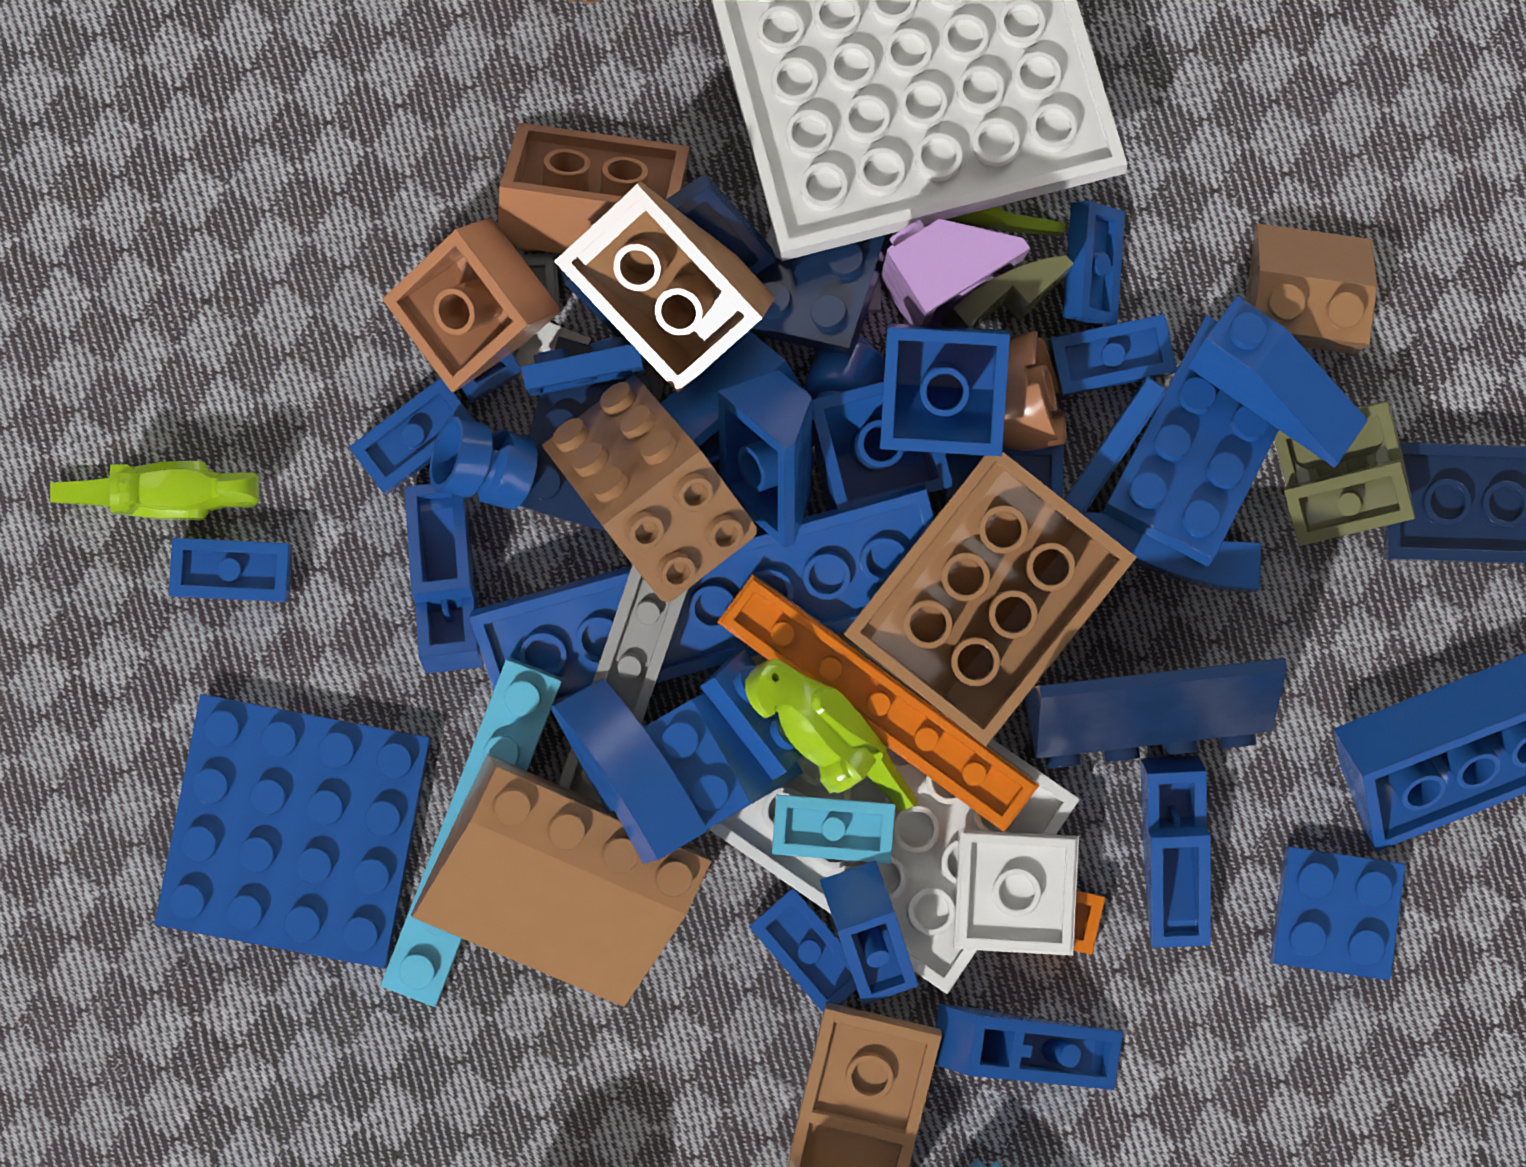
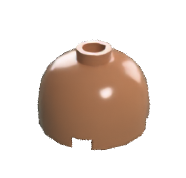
M1038 331L1012 336L1009 343L1003 447L1020 451L1043 450L1064 445L1067 437L1065 411L1053 413L1057 409L1056 394L1060 392L1052 357L1043 337L1037 338Z

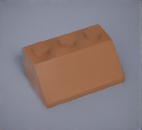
M519 123L499 186L498 226L511 244L520 250L527 252L547 251L562 254L638 182L641 181L664 200L684 188L690 146Z

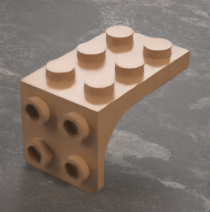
M635 374L624 382L614 384L608 388L601 396L600 401L579 417L564 422L557 428L553 437L542 444V447L600 524L661 601L670 602L676 599L751 541L756 535L757 527L702 451Z
M826 1002L786 1167H909L942 1037L941 1029Z

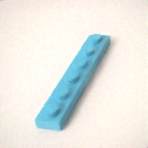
M508 657L506 659L380 985L381 987L436 1007L461 945L462 938L417 920L411 916V913L487 753L528 771L551 712L550 707L555 702L563 678Z

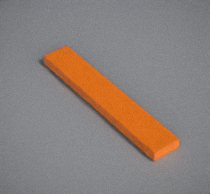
M754 573L751 574L718 619V624L766 659L771 660L774 658L780 660L796 671L837 689L861 714L885 746L1003 832L1006 831L1040 786L1039 782L989 745L985 747L921 695L771 585L758 578Z

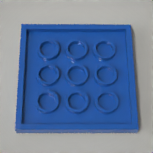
M200 694L154 925L383 969L387 968L432 737Z

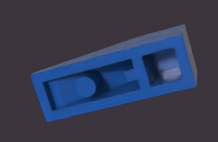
M1238 295L1208 334L1188 366L1192 371L1334 468L1368 421L1285 327Z
M939 1004L935 1028L941 1029L942 1037L935 1065L967 1076L1115 1090L1123 1037L1122 1031L995 1010Z

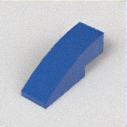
M431 484L404 487L411 595L415 602L419 660L426 674L484 667L483 658L469 620L470 612L478 609V597L466 498L435 490Z
M1085 512L1084 514L1086 518L1135 555L1137 558L1133 563L1139 567L1176 581L1209 589L1252 593L1260 590L1261 543L1223 541L1214 560L1207 567L1106 513Z
M604 678L550 707L607 813L615 811L643 864L665 857L708 831L666 759L636 717Z
M1199 756L1141 758L1144 869L1151 947L1211 946V835L1207 829V771Z

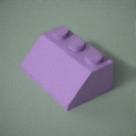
M938 219L924 227L921 220H918L890 238L893 245L887 249L880 282L907 324L938 326L947 321L952 308L970 293L992 279L1020 267L1030 247L1024 238L942 219Z

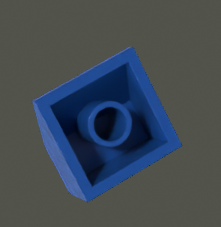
M888 323L880 449L1002 456L1010 343L1009 331Z
M777 370L718 391L719 476L749 517L780 545L786 548L795 544L811 498V470L814 468L811 430L815 409L812 397L808 392Z
M884 382L812 400L815 409L812 432L816 460L829 510H841L925 484L927 493L953 487L945 453L880 449Z
M705 693L643 727L685 789L707 829L803 774L799 764L796 762L788 772L771 780Z

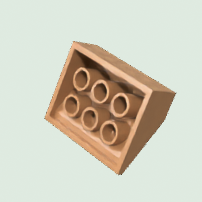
M1002 452V456L985 455L846 630L844 635L986 747L1137 557L1004 452Z
M487 753L411 916L625 1007L685 918L712 861L698 846L688 842L657 861L643 864L615 811L607 813L603 804Z

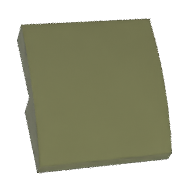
M1066 255L1045 258L1010 270L985 283L955 305L950 312L945 326L977 328L1002 305L1019 321L1062 283L1073 266V262Z
M1389 399L1357 407L1368 421L1335 468L1280 430L1278 431L1274 442L1286 484L1284 492L1299 546L1416 518Z

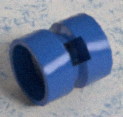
M452 416L439 431L433 447L429 469L430 483L435 490L465 498H470L478 492L479 502L515 510L523 503L533 484L538 456L536 443L531 437L502 429H497L491 433L490 428L485 424Z

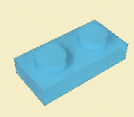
M776 794L772 854L861 862L876 860L877 863L891 864L895 804Z

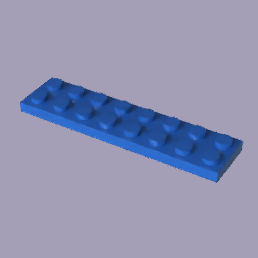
M925 484L893 492L841 510L832 509L804 517L795 544L786 548L780 545L764 529L757 530L755 537L688 589L656 683L723 665L729 658L743 649L746 650L750 657L760 655V653L717 623L720 616L752 573L833 632L840 633L846 631L934 521L935 518ZM632 566L471 611L469 620L493 691L508 657L563 678L553 705L590 686L597 671Z

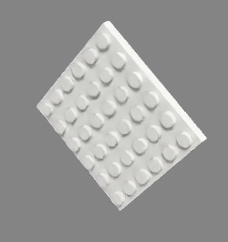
M711 0L782 261L899 232L918 220H921L923 225H926L938 219L946 220L1126 174L1127 161L1077 0Z

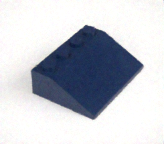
M1279 658L1035 686L1024 698L1031 758L1045 757L1047 768L1082 765L1081 753L1104 751L1105 762L1140 758L1139 747L1162 744L1163 755L1198 752L1197 740L1220 738L1222 749L1257 745L1256 733L1272 732L1287 672L1286 659Z

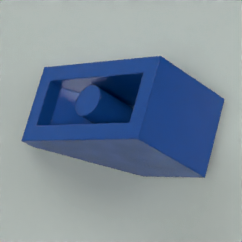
M876 860L820 879L862 1005L918 987L919 985L903 935Z

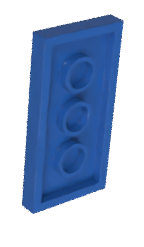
M1206 315L1166 389V395L1155 410L1103 512L1209 567L1279 429L1188 368L1202 343L1218 322Z

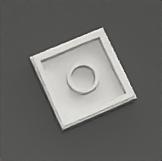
M959 829L953 948L1073 956L1079 836Z

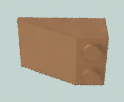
M641 181L554 261L677 392L682 390L758 323L776 298L735 253Z

